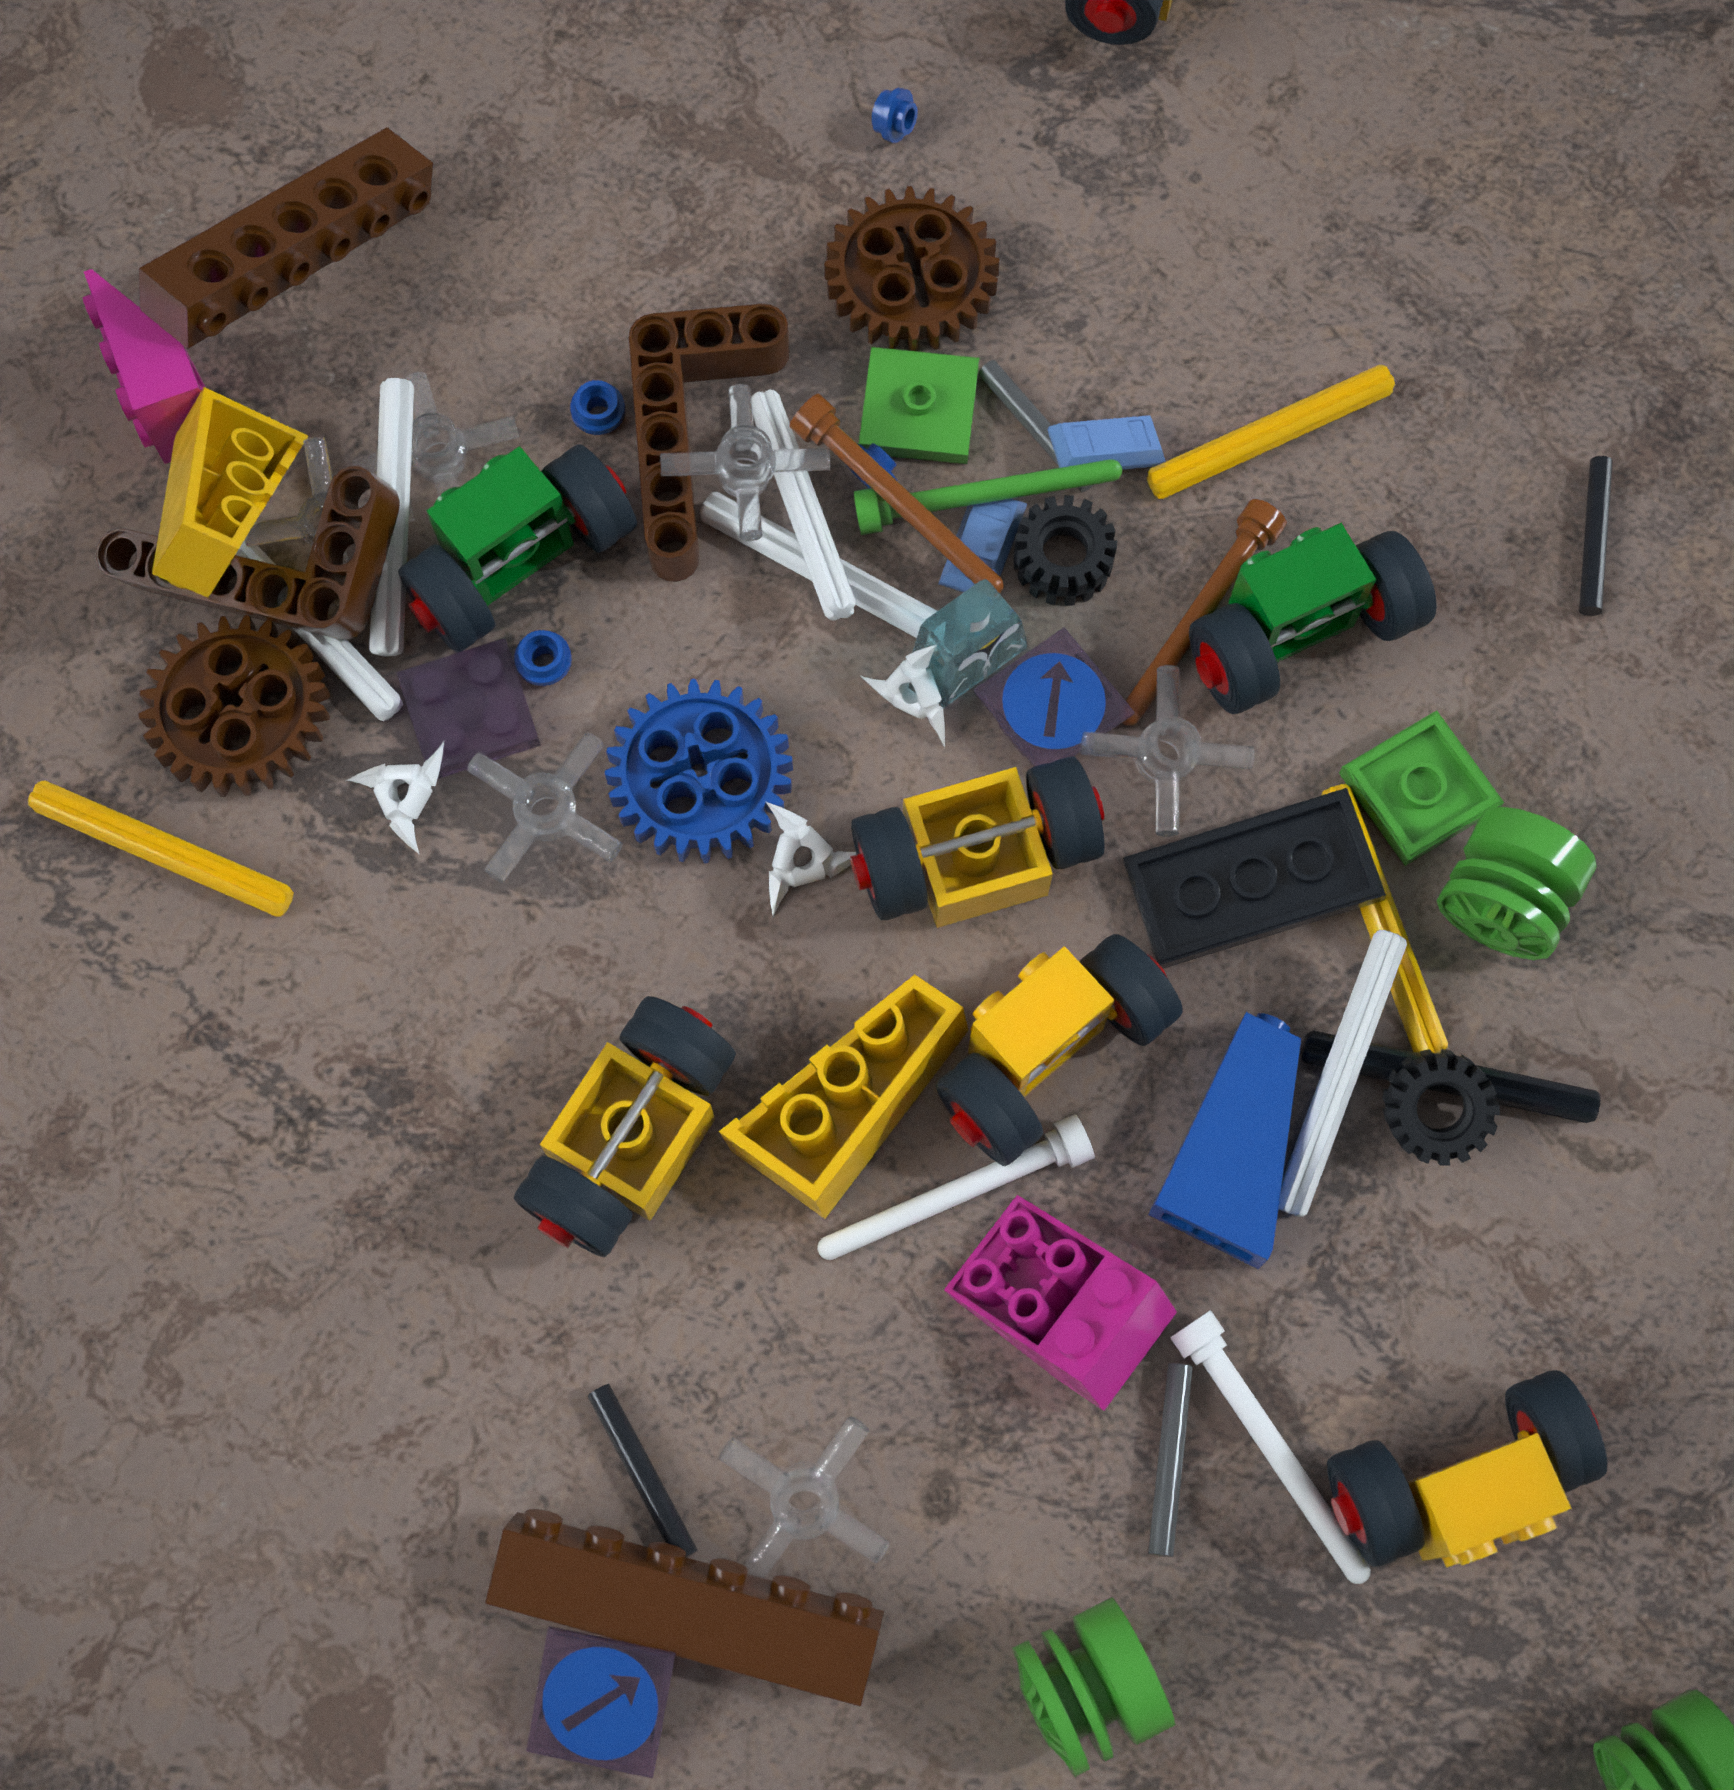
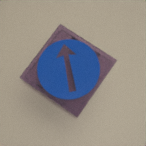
M1065 627L974 689V693L997 720L1000 729L1023 757L1026 756L1033 766L1052 763L1055 760L1066 757H1074L1135 713Z
M549 1626L526 1752L653 1778L676 1653Z

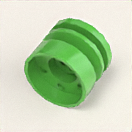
M1495 807L1487 809L1479 818L1464 847L1466 860L1458 861L1449 875L1450 880L1445 884L1437 898L1439 910L1454 927L1490 949L1523 959H1547L1555 951L1560 941L1559 934L1567 927L1570 921L1568 907H1574L1580 901L1597 868L1595 855L1581 839L1566 828L1543 816L1516 808Z
M1113 1597L1073 1616L1074 1628L1080 1647L1069 1652L1052 1628L1042 1632L1041 1635L1051 1662L1044 1666L1028 1640L1012 1647L1018 1663L1020 1688L1032 1716L1047 1745L1061 1757L1074 1777L1090 1770L1079 1741L1081 1738L1088 1735L1102 1761L1105 1762L1114 1757L1106 1728L1112 1722L1117 1721L1127 1737L1136 1745L1175 1726L1169 1702L1148 1656L1131 1624Z
M1688 1689L1653 1709L1651 1722L1655 1736L1639 1723L1630 1722L1622 1727L1621 1739L1617 1736L1607 1735L1594 1743L1593 1754L1607 1790H1734V1726L1716 1704L1698 1690Z

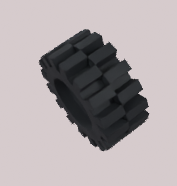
M1064 495L1063 505L1057 506L1055 496L1046 498L1044 509H1041L1036 503L1029 509L1028 518L1023 516L1019 523L1014 547V570L1019 569L1018 580L1022 586L1028 582L1030 583L1029 594L1036 599L1042 591L1047 593L1046 603L1055 605L1057 596L1065 597V606L1075 605L1076 596L1081 595L1083 601L1086 602L1093 598L1095 588L1100 592L1105 587L1107 577L1111 575L1117 550V540H1114L1116 530L1113 523L1105 525L1107 514L1101 508L1095 514L1091 513L1093 502L1085 498L1081 507L1073 506L1074 496ZM1058 535L1071 536L1083 543L1086 549V557L1078 565L1070 567L1059 566L1046 558L1043 546L1051 537Z
M1428 1049L1420 1051L1421 1057L1412 1060L1410 1056L1401 1061L1404 1067L1398 1073L1393 1070L1388 1077L1390 1086L1389 1089L1384 1088L1382 1096L1385 1103V1109H1382L1384 1118L1394 1138L1408 1154L1412 1152L1419 1161L1429 1164L1430 1159L1436 1160L1439 1166H1449L1450 1159L1458 1158L1461 1163L1470 1160L1471 1157L1468 1153L1475 1148L1481 1152L1488 1145L1484 1140L1489 1133L1494 1136L1498 1127L1494 1122L1495 1115H1500V1105L1495 1100L1497 1093L1493 1084L1471 1059L1462 1054L1457 1056L1452 1050L1441 1049V1053L1433 1054ZM1436 1085H1448L1457 1089L1462 1095L1464 1104L1460 1118L1453 1125L1442 1129L1426 1126L1419 1120L1417 1115V1103L1420 1096L1428 1088Z

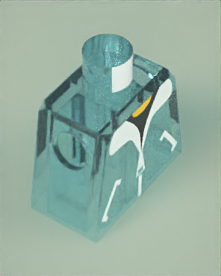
M984 579L945 605L921 624L913 652L937 645L926 669H931L942 698L939 704L945 708L1024 651L1028 644L1020 617L987 579ZM943 657L944 666L941 665L937 661V659Z

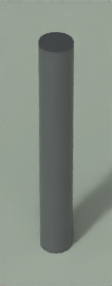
M995 360L987 362L980 369L978 375L1058 465L1048 433V427L1052 426L1051 423ZM1093 485L1078 487V489L1083 493Z
M1168 1363L1148 1554L1164 1557H1173L1193 1370L1192 1366L1179 1363Z

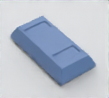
M1150 415L1060 423L1048 427V433L1059 468L1108 459L1117 460L1121 464L1122 470L1155 467L1166 462Z
M1007 499L967 506L956 536L993 571L1001 576L1027 503ZM947 559L939 579V585L988 601L992 600L993 596L986 595Z

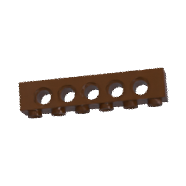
M388 127L382 129L140 267V310L187 349L207 337L218 335L227 325L251 311L261 309L270 299L292 286L301 285L310 275L332 262L342 260L350 251L370 239L382 236L390 227L408 216L416 215L423 211L430 204L432 195L433 162Z

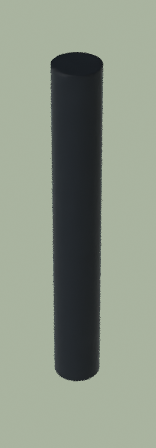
M1607 456L1591 458L1589 466L1579 612L1587 616L1599 615L1603 610L1613 460Z
M610 1384L597 1388L587 1397L664 1542L680 1547L686 1552L685 1557H690L698 1549Z

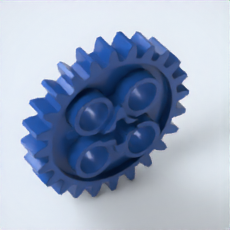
M691 679L688 686V694L680 695L676 687L669 683L667 684L668 700L660 702L651 693L646 694L649 711L644 714L630 707L627 711L633 728L616 726L614 729L617 741L623 746L608 747L606 751L609 762L616 765V767L605 770L607 784L616 786L615 789L608 793L612 806H625L618 814L623 827L638 822L634 830L637 842L642 843L655 835L654 847L656 854L660 856L673 844L676 845L679 862H684L691 848L699 849L703 863H708L711 856V848L717 846L720 847L727 859L732 858V841L739 839L746 847L751 849L754 847L751 833L754 827L768 834L772 831L771 821L766 812H773L766 802L785 809L784 801L776 794L792 792L791 779L781 775L793 771L792 756L781 754L789 748L787 734L773 735L779 728L778 717L775 714L760 719L763 712V704L760 698L751 701L746 706L743 705L742 687L737 686L728 697L722 696L719 680H714L708 693H700L696 679ZM717 728L726 729L732 733L727 741L719 744L709 743L703 739L709 731ZM669 746L677 750L676 755L666 762H656L649 758L653 750L658 747ZM745 752L748 754V757L742 759L737 758V755ZM702 764L703 769L708 774L697 777L691 767ZM739 778L751 784L749 789L741 795L733 796L721 790L724 784L731 779ZM653 782L662 783L659 788L654 789L651 787ZM677 797H688L696 802L694 807L686 813L676 814L667 810L668 804Z

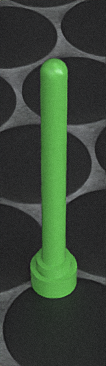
M1108 459L913 492L911 494L930 512L1113 482L1120 478L1122 466L1117 460ZM872 488L854 491L861 535L883 532V526L892 525L894 518L902 517Z

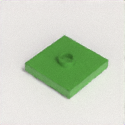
M871 347L859 444L867 449L874 443L889 456L968 464L979 358Z
M1437 710L1342 766L1339 772L1342 779L1351 787L1357 800L1404 866L1476 824L1485 810L1501 807L1504 804L1502 798Z

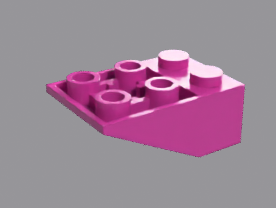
M94 270L84 271L91 294L82 297L95 329L100 328L104 341L99 342V347L107 367L112 375L116 374L121 386L115 389L121 408L127 420H133L143 446L147 448L154 445L165 464L170 463L175 435L201 390L206 386L184 345L144 314L139 306Z
M1016 1195L944 1289L950 1297L1054 1378L1103 1411L1177 1313L1157 1281L1019 1195Z

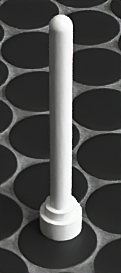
M1076 1114L1053 1123L1054 1130L1044 1134V1141L1024 1150L1021 1156L1011 1164L1002 1166L994 1162L827 1235L819 1241L818 1253L826 1260L836 1259L1052 1163H1056L1058 1167L1069 1163L1073 1168L1095 1158L1087 1133Z
M1208 1311L1171 1336L1170 1339L1183 1358L1190 1356L1196 1366L1200 1363L1204 1365L1347 1579L1354 1584L1366 1582L1370 1576L1368 1563L1349 1535L1347 1536L1343 1532L1335 1514L1222 1348L1227 1344L1220 1334L1225 1330L1212 1311Z

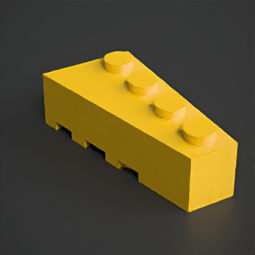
M203 387L175 435L152 574L167 580L178 588L188 589L208 598L308 438V435Z
M915 974L854 1023L855 1027L831 1047L827 1044L809 1059L810 1064L785 1084L781 1085L778 1083L760 1098L762 1102L740 1120L735 1118L719 1131L734 1154L824 1219H826L969 1030L964 1008Z

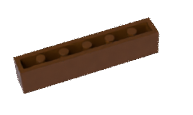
M529 1509L525 1511V1514L517 1512L503 1528L485 1604L860 1707L862 1705L884 1611L872 1608L873 1603L863 1596L847 1592L836 1593L835 1597L810 1591L809 1584L794 1577L779 1575L774 1576L772 1580L749 1575L747 1574L748 1569L735 1561L713 1559L710 1564L685 1557L686 1552L672 1544L652 1542L648 1547L624 1541V1535L621 1532L609 1527L589 1526L586 1530L562 1524L563 1519L561 1516L541 1509Z

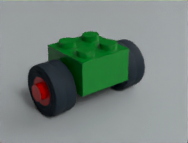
M581 444L567 450L561 457L547 464L541 471L520 446L507 455H498L492 458L483 466L477 476L461 487H452L446 490L436 499L434 505L426 510L439 545L434 544L428 547L416 558L402 565L398 570L400 580L413 600L408 604L411 611L427 632L434 629L439 637L456 653L464 651L477 639L491 632L496 626L488 605L574 545L569 525L584 543L598 553L605 551L615 544L618 539L625 537L635 529L637 520L625 495L626 489L623 483L609 466H605L595 454Z
M1342 523L1324 531L1320 527H1314L1301 533L1291 542L1289 547L1271 554L1269 550H1266L1247 559L1240 567L1228 605L1216 610L1214 613H1209L1196 619L1190 625L1189 639L1199 676L1214 699L1226 712L1239 714L1251 709L1256 704L1272 699L1278 694L1280 690L1278 662L1354 627L1359 616L1370 631L1381 640L1393 641L1399 639L1411 631L1426 626L1434 619L1437 609L1436 595L1431 577L1421 556L1410 541L1399 532L1386 531L1372 537L1368 541L1355 545Z

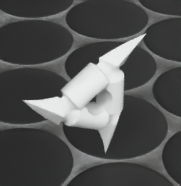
M937 645L920 649L905 656L907 660H904L886 681L861 676L875 691L893 704L894 707L919 719L927 717L945 748L943 707L939 706L942 698L931 669H926ZM910 682L912 683L916 693L908 689Z
M444 741L435 753L424 762L422 767L419 764L387 766L382 764L346 780L360 783L370 788L375 787L373 791L386 819L391 820L389 826L418 854L419 851L412 820L419 817L433 792L431 786H436L442 761ZM407 782L409 784L408 793L400 801L397 787Z
M766 802L775 815L780 828L784 831L783 834H780L772 863L774 869L769 871V894L772 915L774 917L780 902L788 892L789 886L797 887L824 879L826 875L832 878L851 865L850 856L856 855V852H832L833 848L811 826L806 825L808 820L791 811ZM802 846L808 847L812 854L810 862L801 867L795 866L793 857L796 850Z

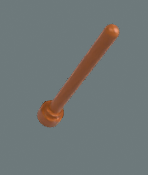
M819 393L812 396L802 405L789 424V427L806 443L813 441L817 446L825 444L986 595L996 596L1001 593L1004 586L1002 578L839 428L841 421L835 416L836 408Z
M1252 499L1237 518L1239 527L1236 529V535L1238 538L1119 709L1118 718L1122 724L1132 726L1138 723L1191 646L1189 639L1190 625L1196 619L1215 611L1237 579L1241 565L1252 557L1256 550H1263L1266 545H1273L1287 525L1286 518L1273 505L1263 500Z

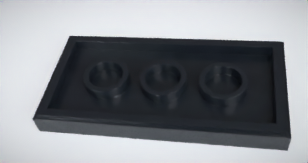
M1347 788L1123 857V863L1155 960L1162 969L1384 901L1386 897Z

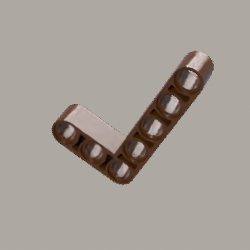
M752 304L652 313L637 319L630 328L629 347L644 534L652 570L658 577L666 581L678 582L687 579L694 574L699 564L684 383L770 375L784 368L789 360L790 353L788 322L785 314L773 305ZM761 337L773 338L772 341L766 343L755 341ZM710 341L720 343L711 348L701 346L703 343ZM655 346L665 348L656 353L647 352L649 348ZM659 394L670 396L660 402L650 400L653 396ZM661 443H672L675 445L666 451L653 449ZM666 492L679 494L676 499L668 502L657 499L658 496ZM680 542L684 544V547L676 552L671 553L660 550L666 543Z
M349 466L340 470L333 477L329 485L305 572L235 555L208 598L191 590L178 588L167 580L152 574L158 536L126 528L113 529L100 539L96 547L95 558L98 567L105 575L142 591L243 616L249 615L251 618L263 621L270 620L275 624L335 639L348 640L358 636L365 629L369 620L397 521L400 500L398 493L390 484L360 466ZM371 489L368 502L358 509L361 495L366 490ZM355 543L353 557L343 564V555L346 549ZM137 552L136 560L129 568L130 560L133 554ZM237 574V583L234 589L227 593L230 580ZM288 586V595L285 601L280 606H277L280 592ZM339 598V609L328 620V609L331 603Z

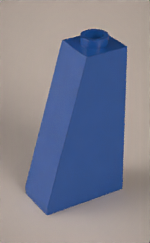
M1246 1012L1236 1028L1148 1215L1259 1269L1269 1259L1274 1245L1301 1038L1289 1033L1290 1027L1274 1016L1264 1013L1254 1016Z

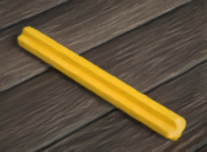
M1374 366L1150 468L1147 477L1148 485L1154 496L1158 499L1171 496L1391 395L1395 386L1394 377L1390 374L1387 366Z
M46 780L36 783L33 792L28 797V805L38 814L273 916H283L293 900L294 892L287 884Z
M1347 784L1330 787L1324 790L1322 795L1344 788L1348 789L1386 894L1384 901L1360 908L1370 938L1372 940L1374 933L1377 931L1386 930L1400 935L1407 941L1406 949L1390 991L1413 1052L1420 1053V1051L1430 1049L1433 1054L1441 1053V1049H1447L1448 1041L1352 789Z

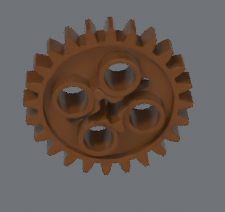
M907 186L904 199L899 200L896 199L890 189H885V203L881 205L867 196L865 198V214L850 208L847 211L848 226L836 224L834 227L835 241L827 242L826 245L828 261L824 262L825 280H828V298L836 300V315L838 317L850 315V331L853 333L867 326L868 343L870 344L876 342L882 335L888 336L889 349H896L902 339L908 340L911 351H917L919 341L927 339L930 346L934 350H938L940 335L944 333L955 343L958 342L960 339V324L975 330L977 328V313L988 314L990 310V296H996L1000 258L995 257L996 240L986 238V221L972 224L973 207L971 206L963 208L959 212L954 211L955 196L952 194L941 204L935 202L934 188H929L923 199H916L912 186ZM897 231H902L905 234L911 266L908 262H904V246ZM924 238H934V239H937L938 241H935V242H926V241H923L922 239H924ZM873 251L886 252L884 255H873L870 253ZM913 273L916 276H920V293L927 305L926 308L921 307L917 300ZM947 282L953 284L954 286L949 288H943L937 286L936 284ZM888 296H899L903 299L899 301H889L884 298Z
M249 615L243 616L238 629L232 628L226 616H220L218 631L210 633L202 622L197 623L198 639L192 642L186 636L179 633L176 638L182 650L174 654L161 649L159 654L166 663V668L164 670L148 669L146 672L157 687L141 690L139 693L143 701L152 707L138 713L139 719L146 728H151L143 737L152 749H157L154 756L164 768L171 766L170 771L179 782H183L191 776L190 782L201 793L212 781L215 790L221 797H226L232 783H236L245 796H250L252 780L258 778L270 790L273 788L272 773L276 770H280L290 778L294 776L293 769L289 763L293 757L308 762L311 760V756L303 745L305 741L322 742L324 738L313 723L327 721L330 718L325 706L319 704L330 698V693L325 684L319 682L325 677V674L318 662H311L314 656L306 643L297 646L298 641L290 629H287L278 636V630L270 620H266L257 631ZM242 662L240 668L233 674L227 676L220 675L223 668L228 664ZM264 667L268 668L267 670L259 672ZM287 692L284 700L279 704L264 706L267 698L273 693ZM234 703V704L238 705L239 707L236 708L235 706H233V705H231V704ZM205 705L203 712L198 717L184 719L187 711L193 706ZM250 735V739L244 747L235 751L228 750L231 741L236 737ZM207 739H211V740H210L208 743H206V744H202V743H201V741H204V740H207Z

